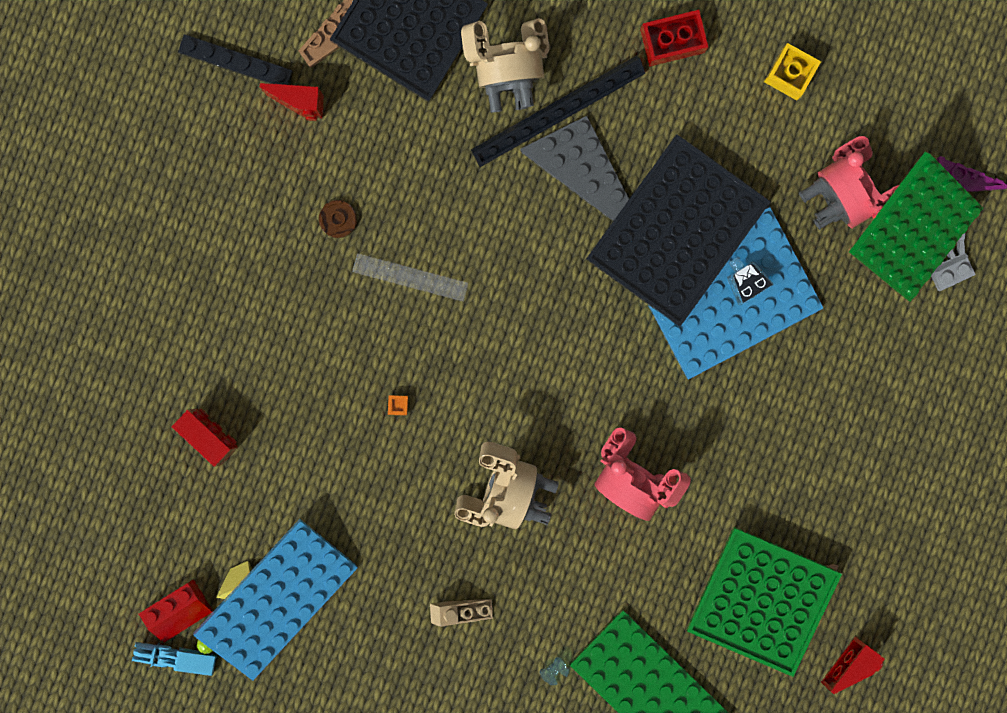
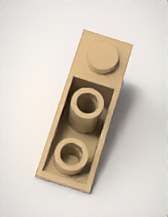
M492 599L430 604L431 623L442 627L493 619Z

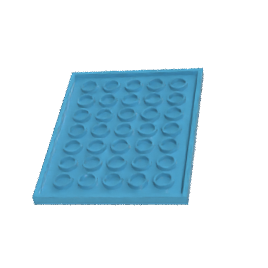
M769 207L759 217L681 327L675 325L651 306L649 308L686 378L689 380L823 309V306ZM753 264L773 285L743 303L733 276L746 266Z

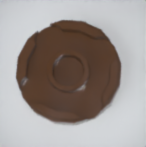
M333 200L326 203L320 211L319 224L328 236L344 238L355 230L357 214L354 208L347 202Z

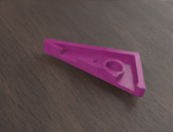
M937 157V161L967 192L1007 189V184L997 178L993 179L985 176L982 172L966 168L960 163H953L946 160L945 157Z

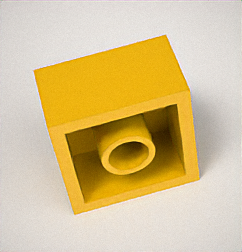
M787 43L782 48L764 83L798 100L805 92L821 61Z

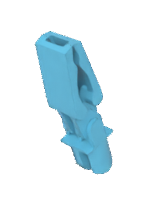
M135 642L136 649L133 652L135 656L132 657V661L151 664L150 667H173L174 671L210 676L214 674L217 654H204L197 650L181 647L179 650L171 649L172 647L159 645L160 643L153 645Z

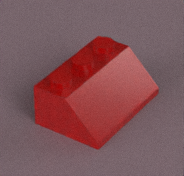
M193 579L138 615L148 631L161 641L166 642L212 613L213 609Z

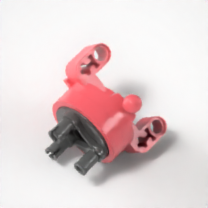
M856 137L839 147L832 157L834 163L818 172L819 179L814 181L813 185L799 192L804 203L818 194L823 195L828 207L814 214L817 218L813 219L819 230L840 219L851 229L871 217L874 219L899 185L880 194L872 179L862 167V164L869 160L873 154L867 137Z

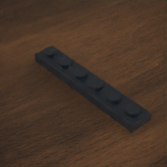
M185 34L178 53L268 84L289 85L293 75V71Z

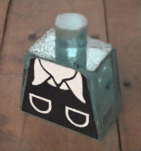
M738 256L729 262L734 273L729 275L727 279L739 306L774 285L753 261L744 266Z

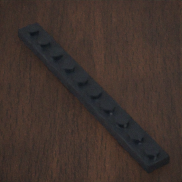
M636 55L472 148L471 152L479 167L484 166L644 75L645 71L641 59Z

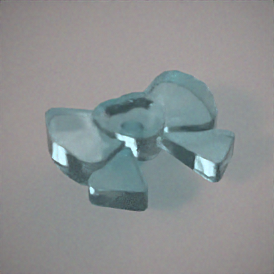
M556 657L553 664L540 670V675L549 685H557L558 683L554 676H557L560 672L567 677L569 669L561 658Z

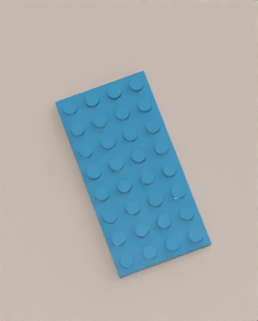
M299 519L194 632V637L251 680H254L358 567L310 526Z

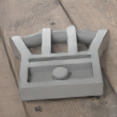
M965 233L957 241V256H955L952 249L947 254L948 260L942 262L931 275L938 291H942L975 275L968 260V255L965 253Z

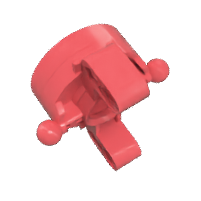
M616 428L601 450L603 458L601 462L606 466L594 485L600 493L623 510L640 519L650 521L660 505L668 508L678 504L690 485V476L676 469L669 470L665 476L662 474L652 475L649 471L627 458V455L635 445V434L623 428Z

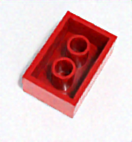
M699 10L643 23L640 29L649 67L704 54L708 49Z
M186 410L171 427L211 465L216 467L224 464L239 448L236 445V440L230 435L226 436L222 432L223 428L218 423H212L208 419L209 415L204 410Z

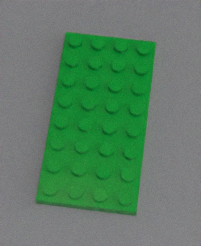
M623 609L569 664L618 713H729Z

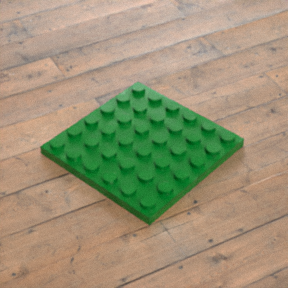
M924 152L849 253L903 298L911 302L923 285L930 279L937 267L942 264L947 254L955 247L957 241L966 233L971 223L979 216L983 207L931 154Z
M733 527L686 630L691 634L794 677L842 573L737 527Z

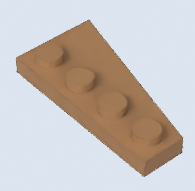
M344 0L339 4L331 16L322 23L318 31L314 32L300 48L299 53L310 68L340 48L330 42V38L353 0Z

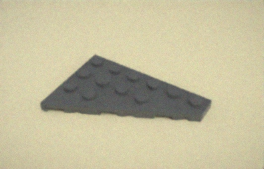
M587 116L520 149L521 153L532 160L537 166L543 168L548 174L559 180L568 189L575 192L580 198L594 206L612 221L615 220L629 200Z

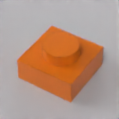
M389 395L388 415H408V396Z

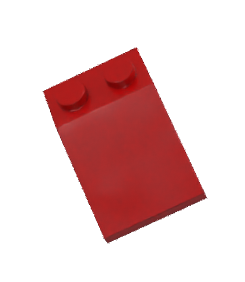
M260 83L259 87L268 97L302 117H306V120L317 121V118H323L324 95L319 87Z
M854 637L822 679L821 683L830 692L836 694L874 675L875 672L882 668L885 658L857 637Z

